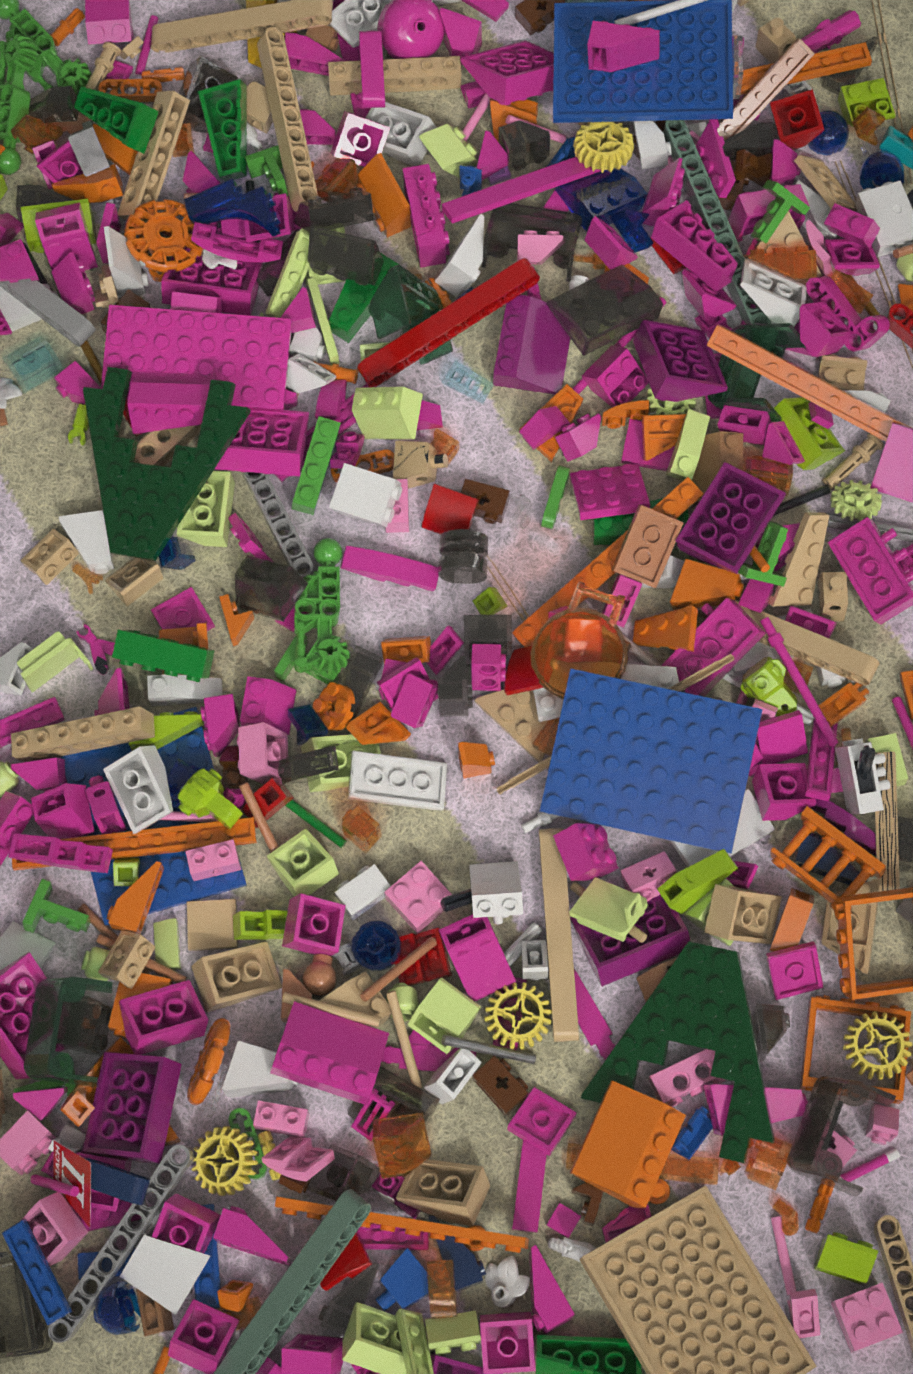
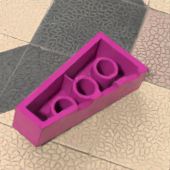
M686 200L657 218L651 238L717 292L731 283L738 263L722 243H717L714 239L715 234L711 229L705 228L701 223L702 218L700 215L693 213L690 209L691 204Z
M131 382L127 404L133 434L201 425L210 385Z

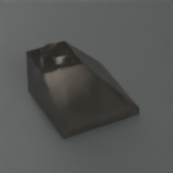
M756 1004L752 1012L754 1034L760 1062H764L783 1038L787 1028H790L789 1013L784 1012V1006Z
M331 1144L329 1149L334 1151L335 1159L315 1174L307 1189L335 1202L343 1192L349 1189L361 1195L370 1190L381 1168L361 1155Z

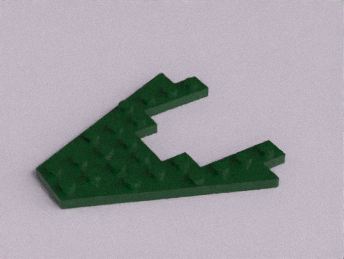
M107 367L103 389L84 387L83 393L110 553L156 561L244 424L251 409L232 405L236 384L228 381L211 380L197 448L176 445L171 468L134 463L138 441L118 437L132 372L128 369Z
M688 942L581 1095V1099L601 1103L611 1081L634 1090L640 1060L664 1066L669 1041L716 1051L710 1076L735 1082L719 1157L746 1163L751 1138L773 1144L775 1138L739 952Z

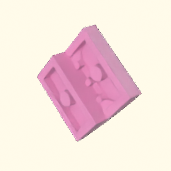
M808 220L806 221L809 251L822 276L831 277V257L825 251L824 236Z
M289 1136L263 1156L262 1163L284 1176L307 1182L331 1163L335 1157L334 1151L331 1149L312 1147L311 1138Z

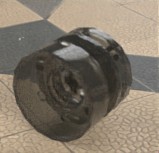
M469 529L449 530L440 535L441 546L439 547V552L442 556L439 558L438 576L450 583L475 584L484 581L487 578L488 567L487 559H485L488 555V536L479 531Z

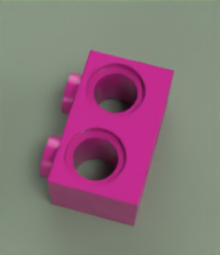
M618 573L601 613L605 615L604 620L624 628L642 583Z
M472 644V690L501 691V682H505L506 654H501V644Z

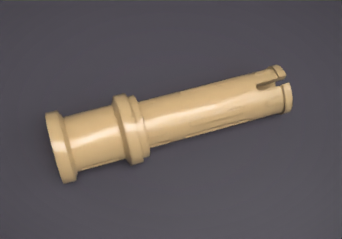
M104 42L102 46L103 51L100 57L95 60V69L85 88L99 91V84L105 79L107 73L112 72L114 68L113 63L116 57L121 54L119 47L110 42Z
M868 433L867 438L860 445L853 447L852 454L822 479L823 483L828 485L830 490H834L835 486L850 475L861 463L869 462L870 457L877 450L884 448L882 440Z

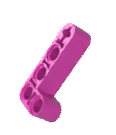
M381 30L359 31L363 108H385Z
M812 277L807 281L806 291L814 303L825 301L843 322L847 318V327L854 333L845 343L849 350L860 351L868 349L888 332L890 324L886 316L875 315L862 320L831 277ZM832 300H833L834 303H835V308H834V309L832 308V305H831ZM874 321L877 323V330L873 327ZM858 335H859L860 338H861V344H860V345H859V343H858V341H857Z

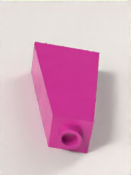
M706 1083L703 1086L714 1134L722 1136L724 1135L734 1085ZM765 1087L771 1123L807 1115L806 1108L808 1107V1102L802 1090Z

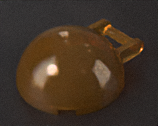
M579 581L568 609L548 618L539 628L531 649V666L539 679V683L547 691L564 699L570 668L618 679L622 678L628 661L627 643L616 623L623 608L625 596L618 595L617 597L587 587L585 583ZM583 595L613 605L610 617L596 610L577 608L581 596Z

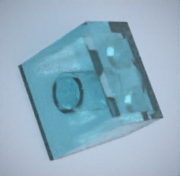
M42 336L2 358L24 394L63 371L60 360Z

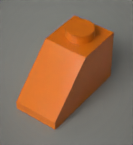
M458 743V756L463 779L491 773V766L495 765L493 751L488 752L487 744Z

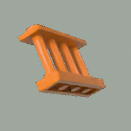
M808 806L801 813L803 827L783 851L779 852L774 847L770 850L771 858H773L771 861L781 870L786 868L829 901L831 903L830 907L833 910L834 906L837 905L836 897L838 896L828 888L849 862L856 861L862 866V871L841 896L855 895L869 877L875 876L880 879L886 871V865ZM816 831L823 836L821 838L823 841L804 864L799 867L789 858L811 832L814 833ZM836 846L842 851V856L821 882L817 881L808 873L830 847Z

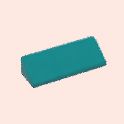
M889 126L879 149L913 169L912 139L894 127Z

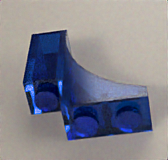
M230 179L184 199L188 217L193 224L195 222L210 224L221 220L240 219L260 225L272 237L281 234L279 228L281 219L273 207L276 206V201L272 193H267L263 186L245 193L242 185L238 186L234 179Z

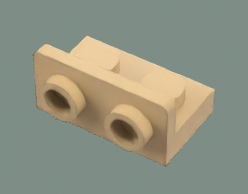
M108 264L101 266L102 274H98L101 289L94 291L96 307L109 308V305H115L116 302H119L118 293Z
M834 354L824 355L821 357L818 377L841 390L864 391L865 371L868 361L862 360L859 357L843 358Z
M52 529L20 561L26 568L35 573L45 585H48L79 553L68 538Z
M122 930L98 973L104 978L120 981L127 988L132 989L151 957L155 946L141 934Z

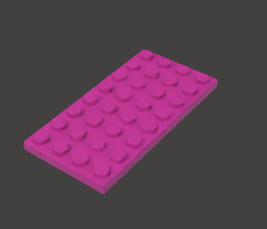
M109 305L101 389L104 386L107 367L128 369L132 372L126 399L129 397L131 382L210 385L211 380L228 381L236 384L232 401L233 406L283 411L292 319Z

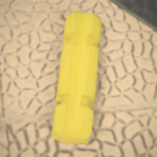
M270 1131L258 1134L260 1145H263L262 1151L265 1156L276 1146L275 1143H272L273 1137ZM270 1168L271 1179L273 1181L279 1180L281 1174Z

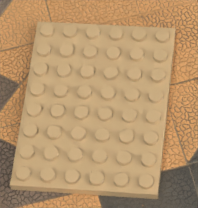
M706 1185L579 1259L647 1374H806L817 1367Z

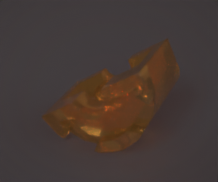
M25 115L11 129L13 138L16 139L18 137L25 145L23 149L31 154H34L32 147L51 140L55 143L63 135L61 127L51 123L45 126L42 120L29 115Z
M774 1137V1144L756 1140L754 1148L758 1149L756 1157H750L745 1169L749 1173L747 1179L776 1191L789 1160L793 1144Z

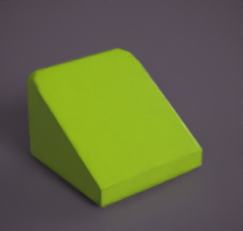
M488 587L472 600L484 620L508 607L495 587Z
M139 858L114 860V886H132L139 879Z

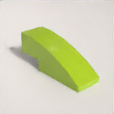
M287 910L239 911L233 915L234 940L283 939Z

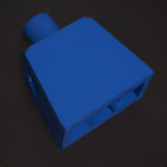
M407 1248L380 1279L386 1290L375 1300L384 1311L395 1302L402 1309H407L436 1292L439 1286Z

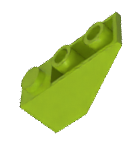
M193 711L184 712L183 715L163 712L159 716H154L155 737L129 742V746L132 751L140 746L155 745L156 749H159L204 725L201 714Z
M722 849L675 873L657 890L669 908L683 914L715 887V884L721 883L738 867L725 849Z

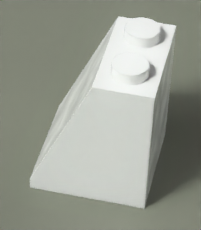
M344 463L329 508L342 515L387 528L388 523H391L394 517L393 507L396 500L398 501L401 496L402 483L396 479Z
M238 1041L222 1090L227 1097L236 1098L292 1090L293 1084L298 1085V1082L270 1073L277 1052Z

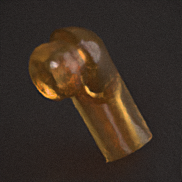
M779 1198L772 1208L782 1216L783 1233L787 1236L795 1235L799 1229L798 1213Z

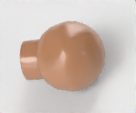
M316 954L313 956V962L305 969L303 984L313 995H326L336 985V972L332 967L333 958L331 956Z

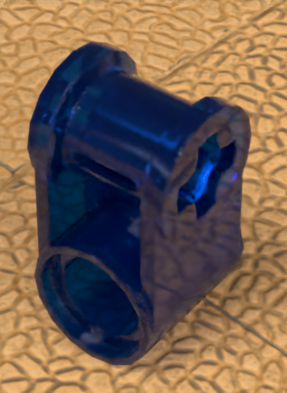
M181 759L176 760L167 778L170 794H173L171 797L173 808H178L180 805L178 795L175 793L177 791L179 793L192 775L201 769Z

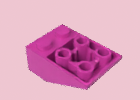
M593 21L587 43L589 69L614 72L659 59L660 30H654L649 27H633L628 24H613L607 21Z
M682 158L677 159L653 176L642 211L641 224L655 227L658 217L675 208L677 204L679 205L685 168H682Z
M80 202L36 213V226L52 270L71 252L74 253L76 260L81 259L85 270L98 267Z
M472 914L439 929L466 993L474 1002L496 992V990L503 989L504 985L510 986L514 982L516 983L488 917L473 918Z

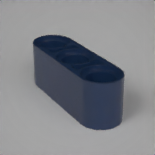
M84 1158L91 1162V1189L133 1204L143 1205L150 1184L149 1178L98 1160Z

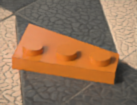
M566 384L541 409L557 406L571 424L583 403V398ZM560 431L536 448L550 462L553 461L560 448L555 437L563 433V431Z
M692 605L636 620L633 642L638 646L655 648L662 646L673 650L680 648L694 652L698 609Z

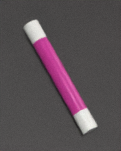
M894 1148L828 1181V1183L835 1190L899 1158L900 1154Z

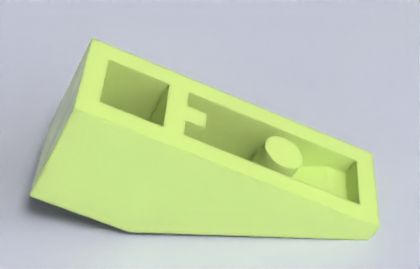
M691 409L687 410L666 475L682 481L687 477L691 480L693 479L710 416Z

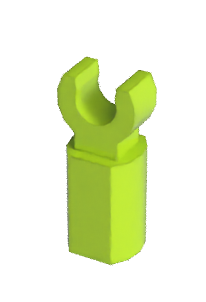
M78 404L72 425L74 429L68 434V440L71 444L76 436L81 437V445L84 446L86 443L85 431L88 430L89 423L86 405Z

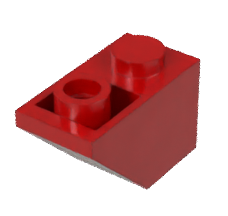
M271 778L254 793V797L266 821L294 798L282 781L276 778ZM246 803L242 810L248 818H251L253 815Z

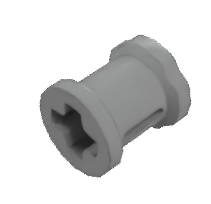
M351 943L339 947V952L333 955L341 964L344 976L356 971L363 965L354 955Z

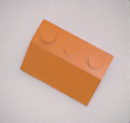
M380 152L357 174L358 184H356V188L361 197L365 196L367 200L365 203L369 213L375 214L377 218L375 223L380 232L384 231L388 238L411 227L410 205Z

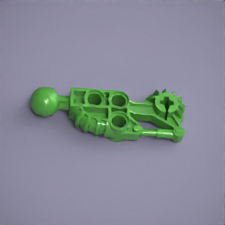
M0 0V18L10 19L11 23L10 31L6 32V42L9 43V39L14 38L15 35H22L34 40L38 46L37 53L39 55L36 57V63L32 65V70H26L24 73L33 82H39L58 108H63L70 96H78L81 86L86 87L92 75L88 65L81 63V60L78 58L74 62L70 58L62 61L57 56L58 51L53 38L25 8L21 12L19 11V0ZM44 67H48L56 76L59 93L43 78Z
M15 35L14 38H10L9 43L0 41V140H3V146L5 147V150L0 154V173L5 175H12L17 172L22 163L20 154L15 150L16 143L25 142L30 105V93L24 89L23 85L24 72L32 70V65L36 63V57L39 55L37 53L38 46L35 44V41L22 35ZM7 66H8V69H7V77H6V81H5V72H6V68H7Z
M324 538L316 543L313 550L314 558L321 566H318V571L313 572V575L307 574L304 576L295 594L294 632L297 635L294 668L298 673H303L305 670L312 668L319 672V674L325 670L330 676L333 670L339 674L341 668H346L350 652L347 650L348 645L346 642L340 643L341 638L332 635V628L338 624L340 613V567H335V565L340 562L343 551L338 541L332 538ZM325 612H331V613H333V614H332V615H328V614H325ZM312 628H317V640L305 657L304 635Z

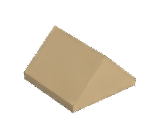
M133 558L108 577L105 582L126 606H129L164 578L160 567L153 560Z

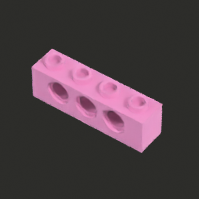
M705 1049L651 1075L649 1082L658 1100L674 1107L682 1103V1097L688 1094L695 1097L703 1093V1084H722L727 1081L710 1076L716 1051ZM698 1067L706 1068L709 1073L708 1077L699 1078L695 1073V1069ZM678 1077L684 1079L686 1087L677 1089L673 1085V1079Z

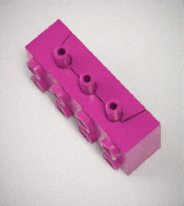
M429 164L402 168L404 193L410 205L411 226L420 268L445 264L446 255H450L448 231H445V217L440 207L441 199L439 191L436 189L437 180L435 172L430 171Z
M866 517L827 543L873 620L882 625L913 605V585L911 584L913 569L905 574L899 564V561L909 556L906 548H902L893 554L887 544L888 541L897 536L896 531L891 528L881 534L874 521Z
M726 598L715 610L706 603L701 610L708 617L699 627L696 625L694 652L678 648L661 665L676 667L680 682L715 661H719L729 654L733 655L734 661L684 690L686 693L705 697L766 634L733 599Z

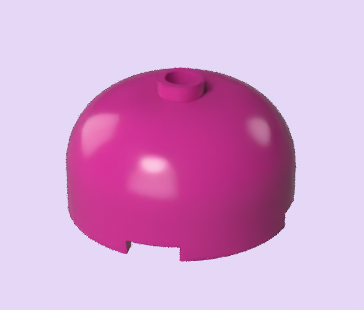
M392 0L383 8L378 19L377 30H381L382 44L388 51L387 53L394 59L428 58L439 49L444 38L445 30L439 8L431 0Z

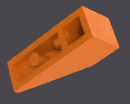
M115 164L87 177L81 174L52 183L58 202L88 199L89 203H96L123 196V183Z
M156 861L117 899L115 906L110 907L107 920H109L108 923L112 929L141 934L164 871L161 862Z

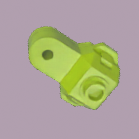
M764 657L745 672L741 690L748 698L762 700L769 705L777 707V717L797 711V698L784 682L786 667L779 659Z
M204 768L198 770L186 782L178 794V799L180 800L178 808L188 817L194 814L200 818L210 814L225 827L231 829L243 815L233 803L223 796L224 787L220 782L222 776L212 768L210 771Z

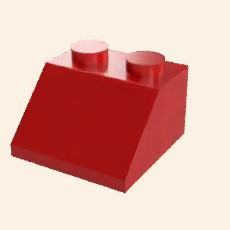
M813 89L770 102L779 140L792 150L806 146L824 131Z

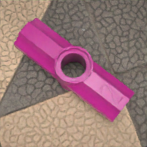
M849 10L832 21L826 19L816 27L815 31L801 40L814 53H818L826 47L831 49L830 46L835 43L839 44L844 36L861 26L859 15L855 11Z

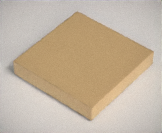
M236 899L187 902L188 951L238 948V940H234L233 915L237 913Z

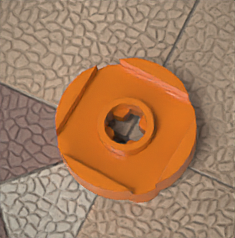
M330 682L323 689L319 698L314 700L312 709L316 712L317 722L323 729L340 731L348 725L354 713L350 711L351 704H355L353 691L348 686Z

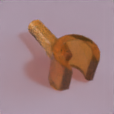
M597 254L592 255V257L574 256L573 261L592 263L594 270L605 269V263Z

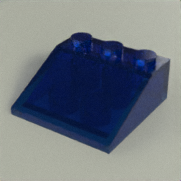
M613 168L612 172L604 170L602 173L600 171L554 188L586 232L595 216L607 224H611L642 209L648 195L638 180L621 168L620 170Z

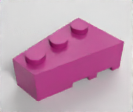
M801 184L783 186L809 206ZM766 189L756 192H744L738 195L728 219L737 242L743 241V236L753 233L755 224L763 218L769 203L775 200L776 197ZM789 209L794 222L804 219L805 215Z

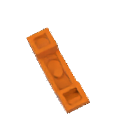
M93 124L92 126L106 158L130 175L137 151L124 145L119 139L113 137L108 131L97 124Z
M121 1037L105 1051L109 1053L134 1054L131 1047ZM104 1053L78 1082L60 1109L77 1127L81 1126L95 1108L93 1102Z

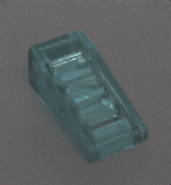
M456 360L441 382L447 387L482 404L494 384ZM456 372L460 375L457 380L452 379ZM465 376L468 379L465 385H462L460 383ZM473 380L476 381L472 390L468 389ZM481 384L485 386L482 397L476 394Z

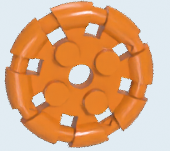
M170 199L145 202L135 209V213L131 214L126 221L124 236L127 237V248L138 262L142 261L146 264L145 267L151 270L166 273L168 270H175L176 272L184 270L196 262V257H200L204 251L202 247L191 240L192 234H188V231L193 232L195 222L202 223V221L193 210H188L180 202ZM179 215H181V216L184 217V218H183V220H182V222H181V221H180L178 218H176V217L179 216ZM146 218L148 221L145 223L141 219ZM161 231H168L172 236L164 238L159 233ZM142 234L143 238H136L137 235ZM185 246L190 249L189 253L184 250ZM148 249L150 254H152L151 257L145 253ZM173 256L174 260L167 261L166 257Z
M219 1018L213 1023L204 1040L203 1051L200 1050L199 1058L194 1066L195 1070L190 1078L187 1091V1099L192 1105H199L204 1101L214 1083L212 1077L219 1071L225 1054L223 1047L228 1044L231 1030L230 1022L225 1018Z

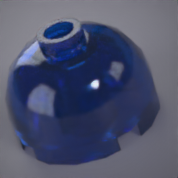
M820 111L824 131L808 143L809 148L817 154L826 156L842 151L847 145L849 138L848 122L836 111Z
M878 151L869 155L863 161L860 168V185L863 190L866 188H877L873 185L872 180L877 186H882L886 182L894 183L897 181H901L903 184L904 166L901 160L893 153L887 151Z
M370 921L363 924L356 932V935L353 936L351 950L354 958L362 967L371 971H384L391 968L398 961L401 954V940L397 931L391 925L383 921Z
M120 1281L105 1287L98 1295L95 1303V1309L93 1310L94 1319L109 1334L125 1335L136 1332L140 1328V1324L136 1325L135 1312L141 1317L137 1296L133 1288L127 1289L125 1285L129 1283L126 1281Z

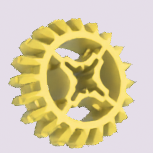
M587 122L586 125H581V128L577 131L573 147L575 157H578L579 163H584L585 168L592 167L593 172L599 169L603 173L604 170L612 172L613 168L620 170L622 165L626 166L628 160L632 157L634 143L632 134L629 133L628 128H623L622 123Z
M515 982L512 984L513 990H509L508 986L504 985V994L499 990L494 992L498 1000L491 997L488 999V1002L494 1007H485V1012L492 1014L485 1017V1022L493 1023L487 1027L488 1032L496 1030L493 1039L497 1040L502 1036L500 1045L504 1046L508 1040L512 1050L515 1048V1043H519L520 1050H524V1042L526 1041L530 1047H533L534 1041L532 1038L541 1042L542 1036L539 1032L547 1034L548 1029L543 1025H551L552 1022L551 1019L546 1018V1016L552 1014V1010L543 1009L549 1005V1001L544 1000L540 1002L544 993L539 992L535 996L536 987L532 986L527 991V983L525 982L522 983V989H517V983ZM518 997L513 1007L500 1008L505 1001ZM525 999L535 1005L539 1016L533 1015V1012L526 1010L524 1006ZM521 1005V1014L525 1018H521V1021H518V1025L515 1027L516 1020L512 1013L516 1015V1011L519 1010ZM497 1016H502L503 1019L511 1022V1033L507 1032L500 1025ZM537 1024L530 1032L518 1035L523 1025Z
M876 1011L872 1013L871 1019L866 1013L862 1015V1021L856 1018L853 1021L856 1027L849 1025L847 1030L850 1034H845L843 1038L849 1042V1044L843 1046V1050L851 1051V1053L845 1056V1059H854L850 1067L854 1069L857 1065L860 1066L861 1069L858 1071L860 1076L865 1070L868 1071L867 1078L870 1080L873 1078L874 1073H876L879 1081L883 1079L884 1073L888 1079L892 1078V1070L899 1074L902 1071L899 1065L905 1067L908 1064L904 1057H910L912 1054L909 1050L904 1049L912 1046V1042L904 1041V1039L909 1037V1032L901 1033L900 1031L904 1024L894 1025L897 1019L894 1016L890 1021L886 1020L887 1013L885 1012L880 1019H878ZM874 1027L885 1029L891 1035L882 1036ZM866 1029L868 1044L858 1049L859 1034ZM874 1042L877 1044L885 1043L880 1051L878 1048H870ZM896 1043V1057L889 1063L887 1048ZM873 1056L881 1065L872 1064L863 1057Z
M224 1126L223 1129L215 1127L213 1132H205L206 1139H198L201 1146L192 1148L197 1152V1157L194 1156L193 1162H196V1166L192 1167L191 1170L198 1172L195 1179L196 1181H202L200 1187L203 1189L209 1188V1193H218L219 1196H225L226 1193L234 1195L236 1190H244L243 1183H251L248 1175L256 1174L252 1169V1165L258 1164V1161L253 1160L252 1157L258 1152L250 1150L254 1145L253 1141H247L248 1135L246 1133L240 1134V1129L233 1128L231 1130L230 1126ZM217 1145L216 1152L211 1156L213 1149ZM234 1146L238 1150L239 1157H237L234 1153ZM223 1158H226V1160H232V1162L223 1164V1162H217V1159L223 1160ZM210 1164H211V1165L214 1167V1169H215V1176L213 1175V1173H212V1171H211ZM239 1166L235 1175L231 1179H229V1177L232 1176L234 1168Z

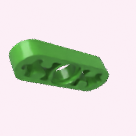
M558 466L541 527L553 530L560 508V499L563 498L571 468Z
M237 1108L229 1115V1125L231 1130L233 1128L240 1129L238 1123H233L237 1119L236 1115L247 1116L244 1126L246 1130L251 1128L252 1132L244 1133L255 1140V1146L252 1150L259 1151V1156L254 1157L258 1161V1165L262 1164L263 1166L259 1169V1174L248 1175V1177L252 1180H259L267 1173V1166L262 1163V1157L264 1156L250 1113L246 1109Z

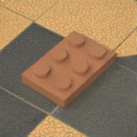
M639 504L612 571L656 588L675 545V540L683 526V522Z

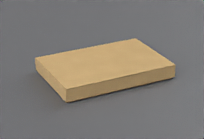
M799 155L794 160L831 209L834 203L852 211H857L854 200L823 160Z

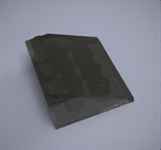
M622 264L546 303L583 356L638 329L643 320L654 321L658 319L663 306L662 301L651 286Z

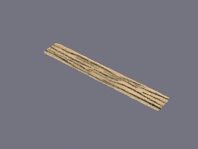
M895 752L875 753H883L886 758L884 763L875 764L876 768L884 767L886 770V775L878 777V781L889 780L890 789L880 791L884 810L875 811L876 857L886 865V871L880 878V891L900 889Z

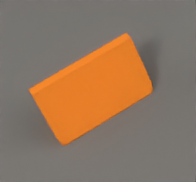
M430 636L385 639L381 642L384 664L386 659L408 663L416 657L421 663L430 662Z

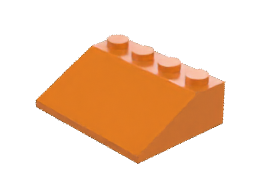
M611 1081L570 1173L633 1208H646L686 1115L666 1103Z

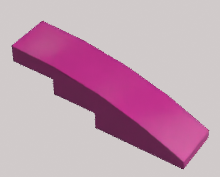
M345 546L340 566L341 569L377 581L385 582L387 580L407 587L413 585L428 591L436 590L440 572L439 567L423 562L352 546Z
M13 834L8 857L61 868L108 873L113 850L109 847L86 845L83 842L64 841L57 837Z

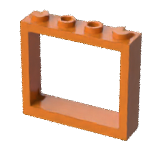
M913 887L836 897L837 905L834 906V913L839 927L836 930V939L838 944H840L838 964L842 969L840 989L848 998L855 1000L913 991V978L856 986L850 906L905 898H912L913 901Z
M827 995L811 997L808 1006L800 1090L900 1104L904 1096L906 1066L899 1065L902 1071L899 1074L895 1073L893 1089L810 1077L816 1011L820 1010L861 1017L866 1013L870 1018L872 1013L876 1011L878 1019L885 1012L887 1013L886 1020L890 1021L894 1016L897 1018L896 1022L904 1024V1027L900 1030L901 1033H910L912 1011H905V1008H900L897 1005L884 1008L880 1007V1004L876 1002H865V1005L857 1004L855 1000L849 998H841L840 1001L830 1000L831 997Z

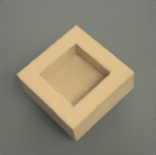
M137 36L121 50L120 57L123 60L128 56L133 59L141 52L139 47L144 43L141 38Z

